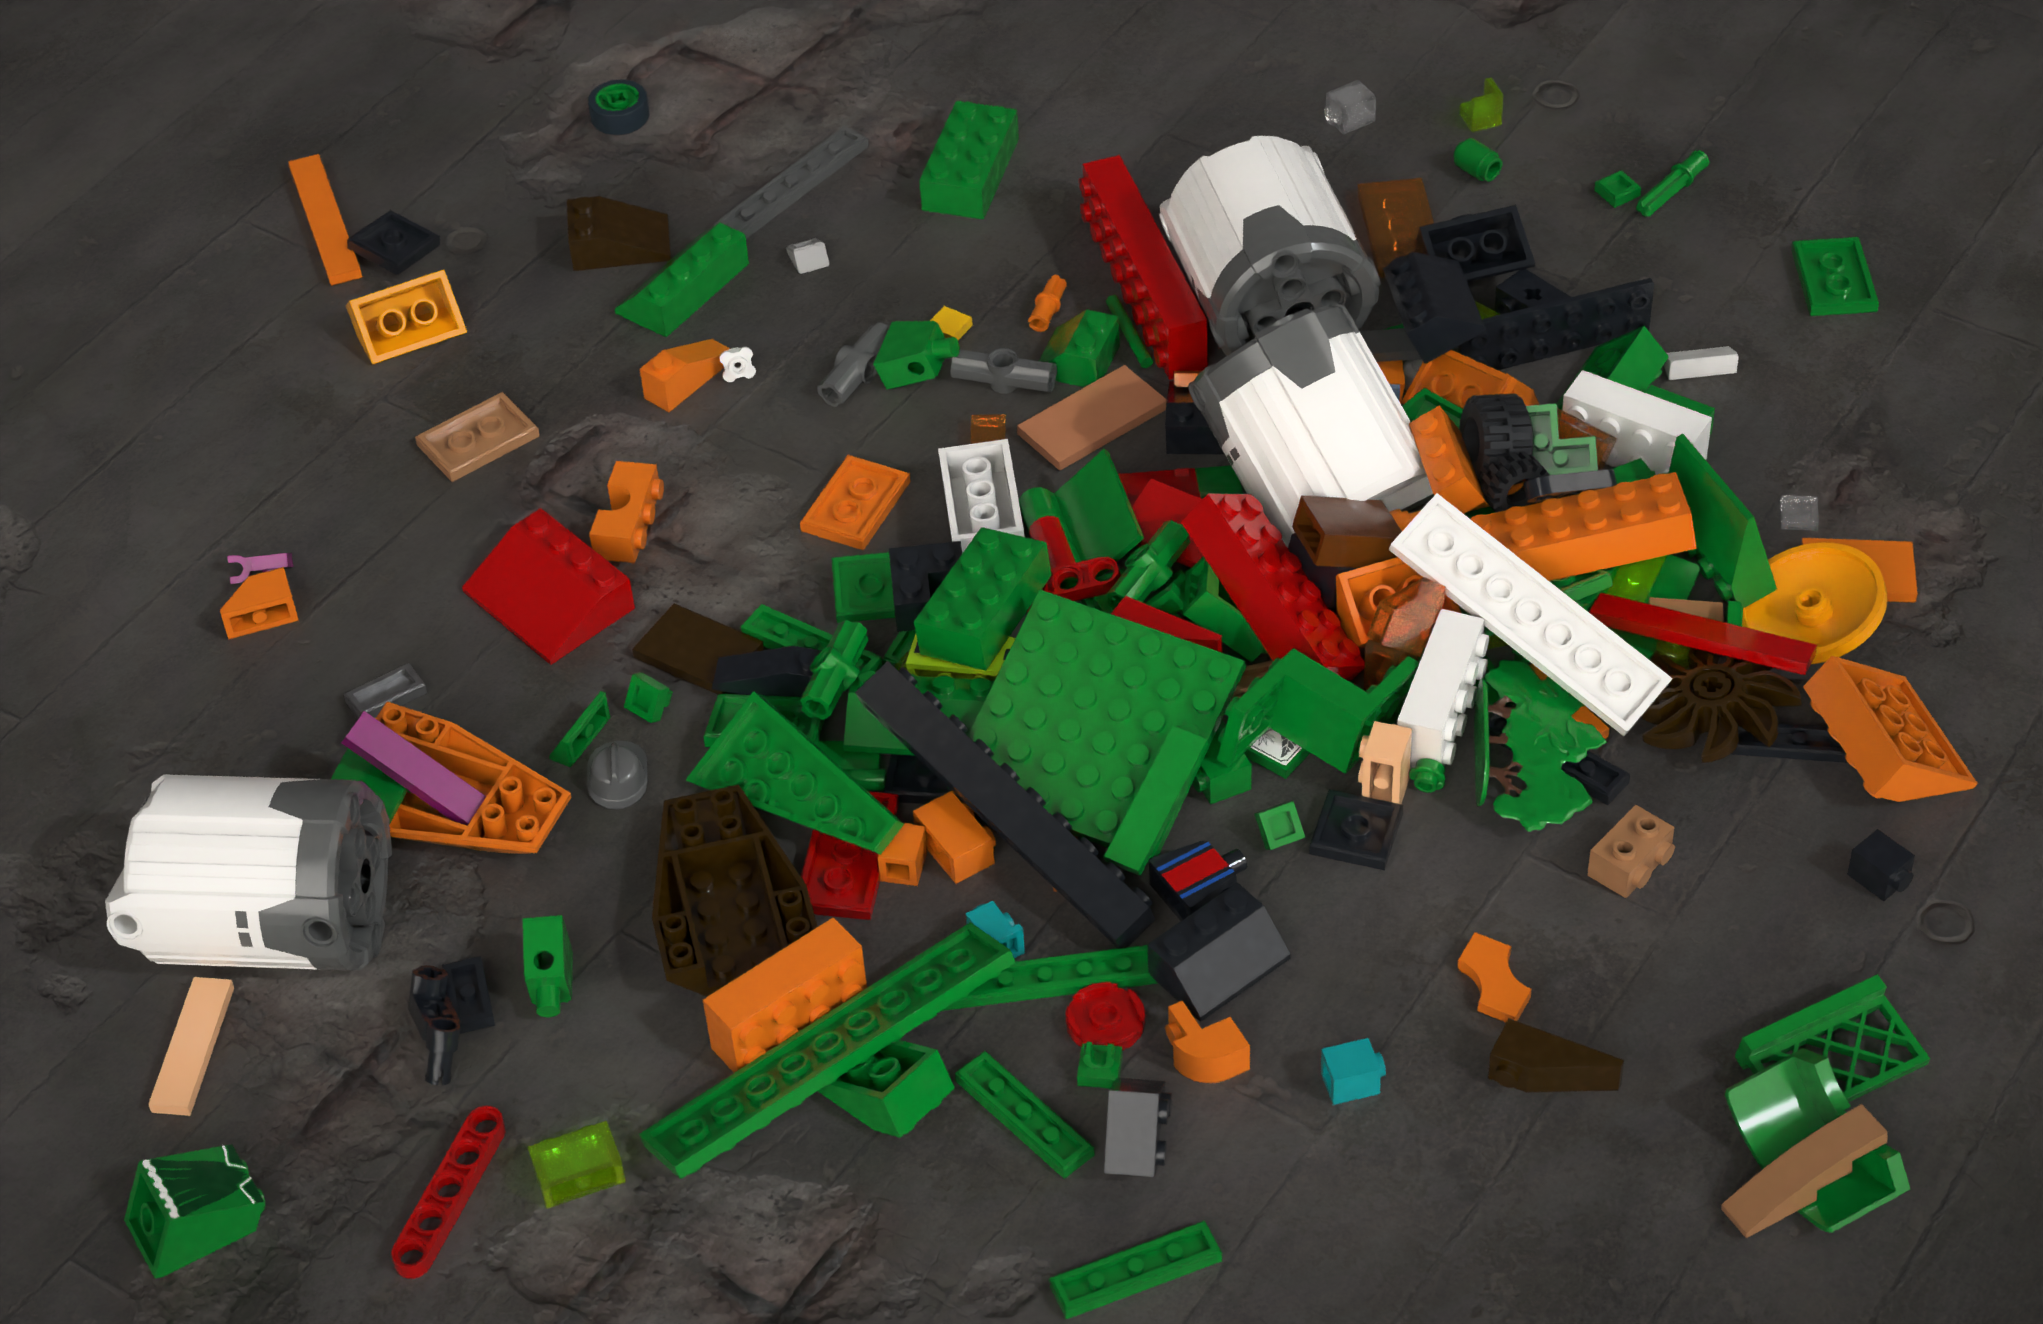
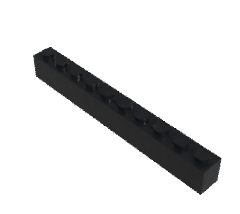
M887 661L855 692L863 707L1117 948L1128 947L1155 921L1150 906L1153 904L1150 898L1138 887L1132 891L1123 882L1126 879L1124 874L1112 862L1109 861L1104 865L1096 857L1099 854L1098 850L1088 839L1083 836L1078 840L1069 832L1072 829L1070 823L1057 811L1051 815L1043 807L1046 804L1045 800L1032 787H1029L1027 790L1023 789L1017 783L1020 778L1016 772L1005 762L999 766L991 758L994 753L981 739L978 738L973 742L966 735L968 729L954 714L948 718L941 712L940 709L943 705L928 690L922 694L915 687L918 682L904 667L897 670Z

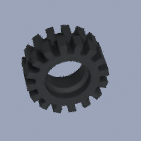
M1520 451L1519 456L1515 452L1509 453L1508 460L1504 456L1499 457L1500 464L1497 467L1493 463L1488 467L1492 473H1484L1482 479L1486 483L1481 484V490L1485 501L1495 513L1515 506L1522 507L1540 503L1527 502L1524 485L1517 492L1511 495L1507 494L1510 488L1520 480L1526 479L1528 481L1550 475L1534 456Z

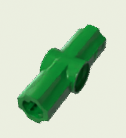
M1173 520L1164 522L1147 544L1139 547L1125 561L1127 569L1107 593V603L1113 610L1125 596L1143 603L1151 592L1157 590L1169 580L1173 574L1171 566L1190 544L1189 534L1182 524L1175 523Z
M845 620L838 624L828 646L811 663L810 671L813 675L800 699L802 703L801 710L810 718L815 717L824 720L831 716L841 694L856 680L860 672L856 664L869 640L867 629L861 623Z

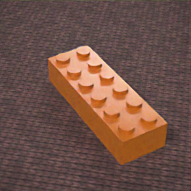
M1676 472L1657 474L1647 479L1621 482L1607 488L1586 490L1576 495L1558 499L1550 498L1536 504L1522 507L1515 506L1505 511L1487 515L1480 514L1469 518L1548 581L1697 549L1692 514Z

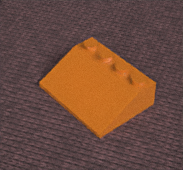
M1831 656L1803 686L1811 699V707L1823 717L1828 725V733L1834 740L1840 743L1846 753V761L1858 771L1864 780L1863 786L1865 790L1873 797L1902 802L1969 790L1978 784L1905 676Z

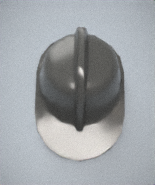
M629 741L609 742L596 748L590 755L587 764V787L593 801L606 809L614 810L631 807L640 801L646 792L648 783L645 751L639 745Z

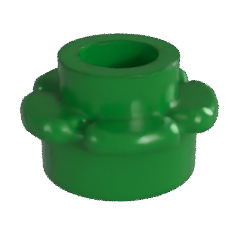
M1423 758L1416 762L1415 768L1410 769L1409 777L1411 780H1415L1414 786L1418 790L1431 793L1445 786L1446 769L1436 760Z

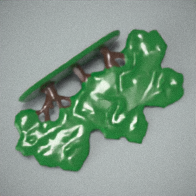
M1501 660L1499 667L1493 668L1485 674L1487 682L1498 691L1500 699L1493 705H1488V688L1483 678L1479 680L1474 712L1476 805L1480 807L1484 804L1489 778L1495 777L1506 790L1503 794L1497 796L1493 803L1494 811L1502 818L1520 821L1529 832L1542 830L1547 823L1563 824L1571 819L1575 812L1583 811L1592 804V798L1581 782L1569 776L1561 769L1562 764L1565 761L1580 762L1587 756V750L1597 749L1606 744L1607 741L1593 725L1578 722L1572 718V715L1584 704L1547 676L1545 680H1541L1526 662ZM1506 702L1517 704L1515 708L1504 707ZM1488 712H1493L1507 720V724L1499 736L1489 735ZM1489 743L1506 744L1513 752L1512 762L1504 768L1491 766ZM1517 765L1520 767L1518 772L1510 771V768ZM1508 774L1519 777L1526 783V789L1522 790L1510 784L1512 778H1506L1505 776ZM1510 790L1519 793V797H1512Z

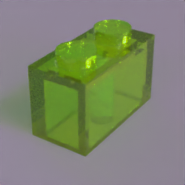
M607 1121L595 1125H586L577 1131L556 1138H547L540 1143L528 1146L533 1171L547 1209L626 1182L621 1157Z

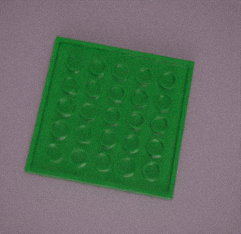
M1039 589L968 737L973 742L978 738L981 739L992 750L994 755L991 758L999 766L1004 762L1009 765L1020 778L1017 783L1025 790L1032 787L1045 800L1046 804L1043 807L1051 815L1056 811L1060 813L1072 826V829L1069 831L1072 835L1080 838L1084 836L1090 842L1107 848L1110 846L1172 726L1175 725L1208 739L1209 745L1149 859L1158 856L1162 850L1246 669V664L1244 660Z

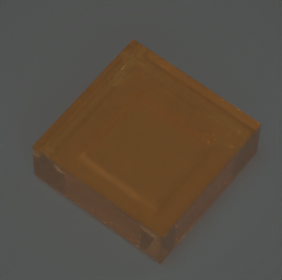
M1006 414L971 415V444L1006 439Z

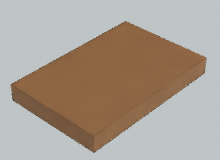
M501 392L415 436L417 446L453 482L540 437L538 427Z

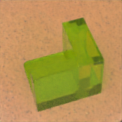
M1492 77L1486 78L1484 95L1474 97L1469 102L1460 103V115L1471 132L1502 125L1503 93Z

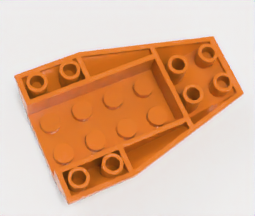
M386 702L375 718L486 796L467 826L450 820L415 794L407 792L389 825L390 835L393 838L497 853H537L571 799L569 791L453 722L391 702Z

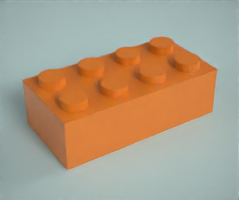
M833 917L704 998L703 1005L711 1049L735 1073L865 990L867 983L862 945Z

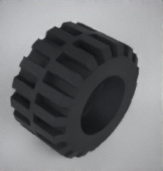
M1518 394L1474 395L1468 398L1461 415L1459 430L1481 486V484L1486 483L1482 479L1484 473H1492L1488 467L1492 463L1496 467L1500 464L1499 457L1504 456L1508 460L1509 453L1515 452L1519 456L1520 451L1532 455V425L1526 405Z

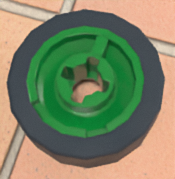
M620 79L602 83L593 89L588 97L591 123L597 130L605 134L623 135L637 131L649 119L647 92L642 85L634 81Z

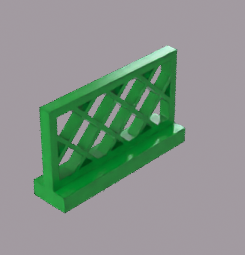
M1878 974L1743 1037L1734 1056L1743 1070L1749 1067L1753 1074L1765 1069L1762 1064L1770 1060L1780 1061L1789 1056V1054H1786L1787 1052L1792 1051L1791 1054H1793L1804 1044L1822 1048V1055L1825 1057L1828 1055V1050L1849 1056L1851 1060L1848 1072L1831 1067L1836 1079L1846 1081L1843 1094L1848 1102L1926 1066L1930 1061L1928 1054L1884 995L1887 986ZM1879 1009L1889 1023L1887 1031L1864 1025L1866 1015ZM1838 1028L1855 1032L1854 1046L1851 1047L1831 1041L1832 1032ZM1862 1035L1885 1041L1882 1055L1859 1049ZM1893 1043L1906 1047L1914 1058L1906 1062L1889 1058L1890 1044ZM1857 1059L1880 1065L1878 1075L1868 1078L1854 1074Z

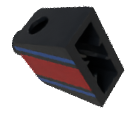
M1202 840L1149 859V884L1177 918L1182 921L1236 884V874L1247 869V862L1242 852L1237 848L1220 856L1208 841Z

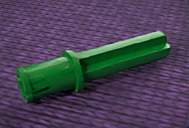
M1694 150L1682 163L1673 165L1671 173L1638 200L1637 212L1641 213L1644 217H1649L1681 188L1690 186L1694 181V177L1709 166L1708 156L1701 150Z

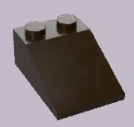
M601 196L567 199L568 242L574 271L671 260L668 214Z

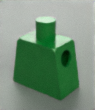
M894 321L889 327L873 365L886 390L934 379L938 376L944 359L958 357L960 352L959 342L955 337L945 338L939 324L935 321Z
M563 915L523 918L524 978L531 1002L536 1004V1013L539 1016L554 1017L560 1014V1003L572 1000L573 950Z

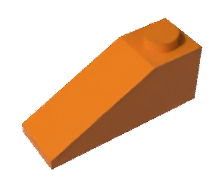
M708 339L662 350L639 369L644 399L667 412L672 411L724 368L719 358L722 352L728 351L730 348L714 339Z

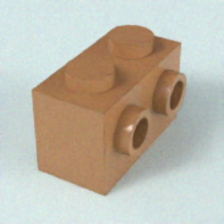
M1635 805L1590 850L1587 876L1622 897L1627 898L1637 887L1641 889L1646 885L1652 871L1659 864L1665 865L1672 857L1675 850V845L1672 844L1674 826Z

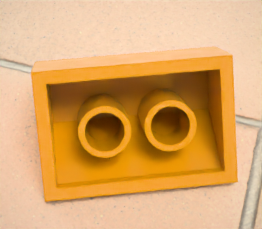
M445 270L351 300L346 305L356 335L372 365L467 333Z

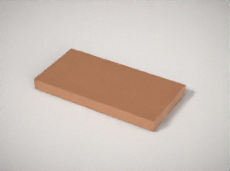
M1123 365L1017 425V434L1061 471L1165 411L1167 399L1127 366Z

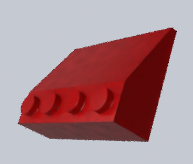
M542 508L513 525L462 586L463 592L550 665L635 609L630 578Z

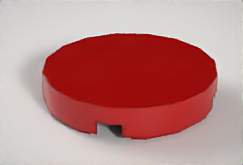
M1111 982L1094 983L1078 990L1073 996V1001L1069 1004V1007L1067 1005L1065 1011L1067 1032L1074 1043L1082 1047V1044H1086V1042L1106 1046L1110 1043L1114 1044V1046L1122 1047L1123 1051L1133 1046L1142 1036L1146 1024L1144 1005L1138 995L1129 988L1126 991L1123 988H1118V984Z

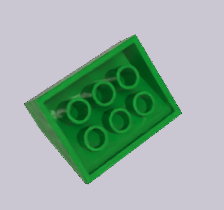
M1683 433L1677 436L1668 474L1677 473L1692 514L1697 548L1684 551L1689 559L1693 557L1697 559L1696 563L1700 566V572L1706 580L1712 578L1715 581L1714 586L1723 601H1738L1745 608L1777 590L1755 518Z

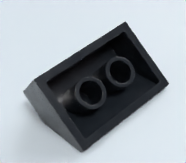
M1516 205L1419 227L1415 243L1417 252L1458 261L1467 282L1535 267V261Z
M1238 882L1147 944L1148 972L1152 978L1178 1002L1183 1000L1191 1014L1200 1022L1291 959V954L1265 906Z

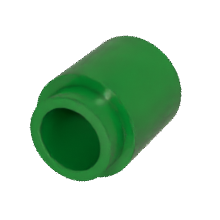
M1468 138L1460 142L1454 150L1455 166L1479 181L1485 180L1490 182L1494 180L1502 169L1503 162L1499 158L1498 153L1474 138Z

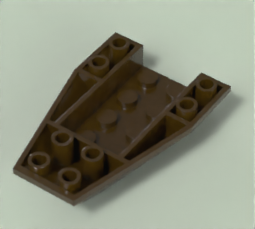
M739 784L664 800L652 912L653 926L666 981L708 997L811 932L818 925L805 882Z

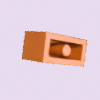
M952 791L913 810L914 825L925 826L928 852L955 884L995 864L993 847L996 846V840L992 831L987 826L982 827L976 820L973 810L964 802L962 803Z

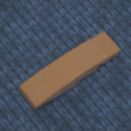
M1861 1104L1824 1125L1783 1153L1722 1203L1721 1210L1745 1238H1748L1817 1201V1190L1852 1172V1161L1887 1143L1888 1132Z

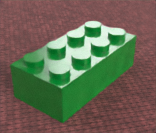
M968 101L955 102L919 180L922 211L984 220L1019 140L1017 109L977 104Z
M981 527L914 621L920 654L986 671L1034 602L1039 589H1043L1052 575L1047 543Z

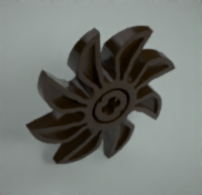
M1691 648L1688 653L1689 670H1686L1659 650L1653 655L1651 662L1669 675L1672 680L1640 717L1647 722L1657 725L1643 734V742L1663 749H1682L1695 745L1701 733L1709 732L1701 756L1702 763H1707L1725 758L1737 748L1739 743V726L1752 733L1769 748L1778 736L1777 715L1772 706H1802L1801 695L1797 687L1790 680L1777 673L1770 672L1769 670L1772 667L1728 657L1725 663L1718 664L1719 654Z

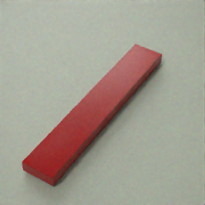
M1605 593L1599 594L1589 610L1591 615L1609 628L1801 675H1806L1816 656V644Z

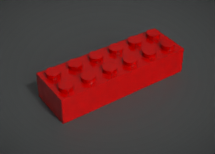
M1208 493L1181 521L1273 661L1278 657L1282 659L1294 648L1349 682L1367 666L1360 655L1359 647L1348 638L1340 626V619L1333 611L1329 610L1321 598L1319 588L1308 579L1301 568L1300 560L1289 551L1282 540L1281 532L1270 523L1263 512L1262 504L1257 498L1251 494Z

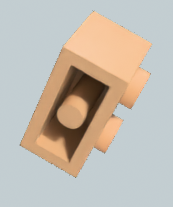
M1374 721L1370 736L1363 735L1359 749V757L1363 758L1358 775V782L1362 783V796L1397 804L1402 803L1410 778L1411 728Z

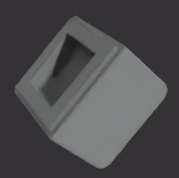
M816 238L792 244L786 248L792 263L800 274L829 265L825 243Z

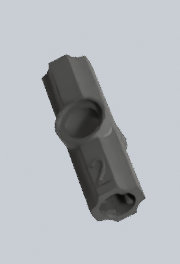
M877 322L875 325H871L853 346L847 344L841 347L835 359V366L817 386L818 395L825 400L826 404L837 407L845 402L861 382L868 384L873 381L877 374L873 363L889 330L888 325Z
M998 348L989 354L960 350L958 357L952 358L950 371L952 378L990 383L992 390L998 393H1010L1017 388L1052 392L1055 386L1057 366L1049 362L1021 359L1017 357L1016 352L1012 349Z

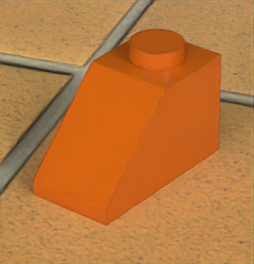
M284 567L249 576L220 609L228 640L299 621Z

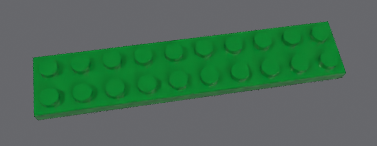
M969 922L641 1132L639 1136L644 1146L680 1180L688 1174L697 1172L708 1161L722 1152L731 1150L745 1137L756 1130L766 1127L773 1119L790 1108L800 1105L807 1097L824 1086L834 1083L838 1077L858 1064L865 1063L872 1055L887 1045L899 1041L906 1033L921 1023L933 1019L938 1012L955 1001L967 997L972 990L989 979L999 976L1003 970L1016 963L1009 948Z

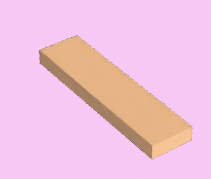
M193 977L148 1104L151 1113L191 1115L234 991L232 980Z

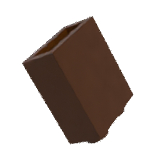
M1301 495L1292 525L1293 530L1316 566L1361 568L1396 558L1397 556L1389 551V547L1402 532L1382 500L1370 499L1359 501L1347 498Z

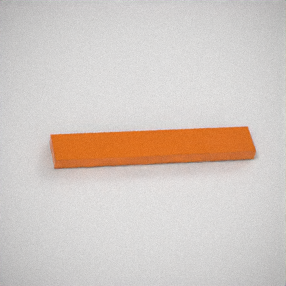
M319 154L288 161L290 172L330 286L362 278L355 252L348 249L347 239H349Z

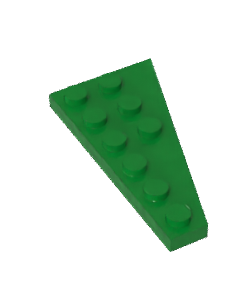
M754 691L686 778V781L708 790L739 784L753 807L880 855L904 825L762 695Z

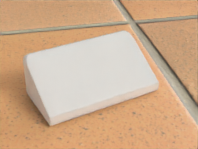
M1729 346L1667 353L1669 358L1664 363V368L1669 380L1732 374L1737 372L1739 357L1737 352Z

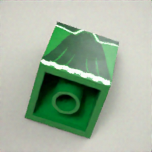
M229 1144L139 1161L124 1221L156 1279L164 1277L255 1232L260 1215L265 1209V1198L262 1190L256 1188L251 1179L246 1162L240 1159L234 1146Z

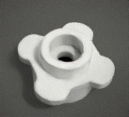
M735 347L721 353L719 359L724 366L725 371L722 376L725 381L733 382L736 378H752L755 375L756 369L751 363L753 352L750 348ZM736 362L741 363L739 367H735Z

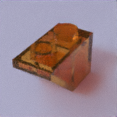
M1423 577L1381 600L1367 637L1381 645L1420 657L1432 633L1431 627L1436 613L1441 610L1444 604L1446 586Z

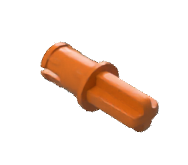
M1053 275L1047 281L1043 292L1037 294L1035 298L1036 306L1028 322H1030L1029 326L1037 332H1044L1048 329L1052 316L1061 307L1060 299L1067 283L1059 275Z

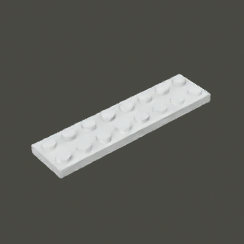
M1437 493L1389 547V551L1471 616L1483 618L1486 628L1623 736L1628 733L1672 680L1669 675Z

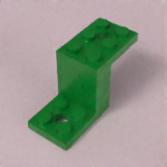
M1293 648L1282 659L1276 658L1262 678L1257 676L1243 696H1235L1229 703L1225 713L1228 716V721L1218 737V742L1221 743L1217 760L1230 767L1271 728L1346 774L1361 759L1359 757V749L1363 735L1370 736L1374 721L1387 724L1397 723L1420 662L1407 656L1397 667L1392 665L1387 670L1382 682L1378 686L1372 684L1367 691H1364Z

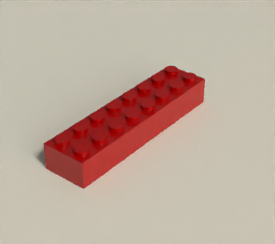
M1117 155L1083 163V177L1079 178L1080 191L1084 197V203L1080 204L1082 219L1085 223L1089 222L1092 239L1095 243L1099 242L1104 262L1110 263L1113 280L1115 283H1120L1124 302L1131 304L1136 325L1141 324L1146 345L1153 347L1157 367H1163L1169 380L1174 379V371H1203L1208 367L1207 318L1121 156Z

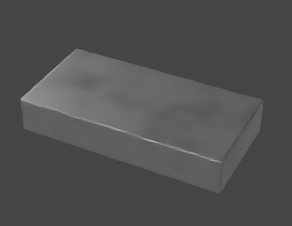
M407 663L345 693L344 698L357 719L363 711L376 718L386 702L402 706L427 694L425 683L410 663Z

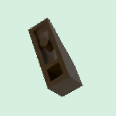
M1508 1018L1490 1053L1488 1079L1494 1080L1504 1087L1515 1088L1523 1092L1618 1091L1622 1081L1624 1060Z

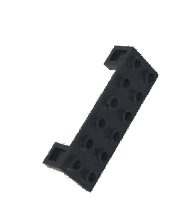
M1651 278L1482 319L1487 331L1459 345L1458 353L1496 370H1501L1601 345L1643 326L1649 331L1654 282Z

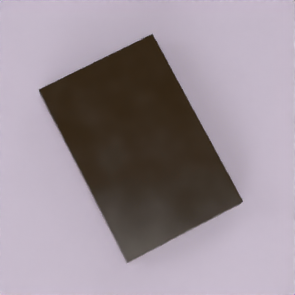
M674 603L635 645L632 651L635 659L718 695L727 693L712 689L718 658L763 651L764 644L763 641Z

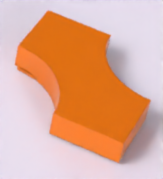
M1474 932L1458 959V969L1469 976L1479 988L1481 997L1478 1002L1477 1011L1503 1022H1507L1508 1018L1518 1021L1531 998L1532 989L1519 982L1509 968L1508 962L1511 946Z

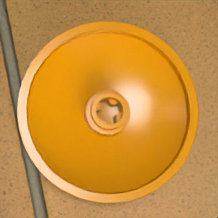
M1838 543L1804 544L1785 550L1768 559L1777 590L1743 608L1742 627L1816 644V656L1811 664L1826 662L1831 656L1841 657L1864 643L1874 633L1881 623L1887 608V589L1879 567L1862 551Z

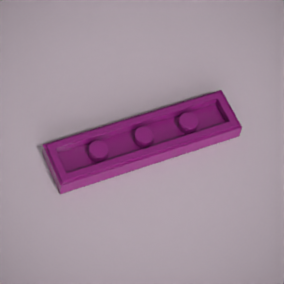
M365 711L359 716L341 742L452 821L468 826L486 798L484 794Z

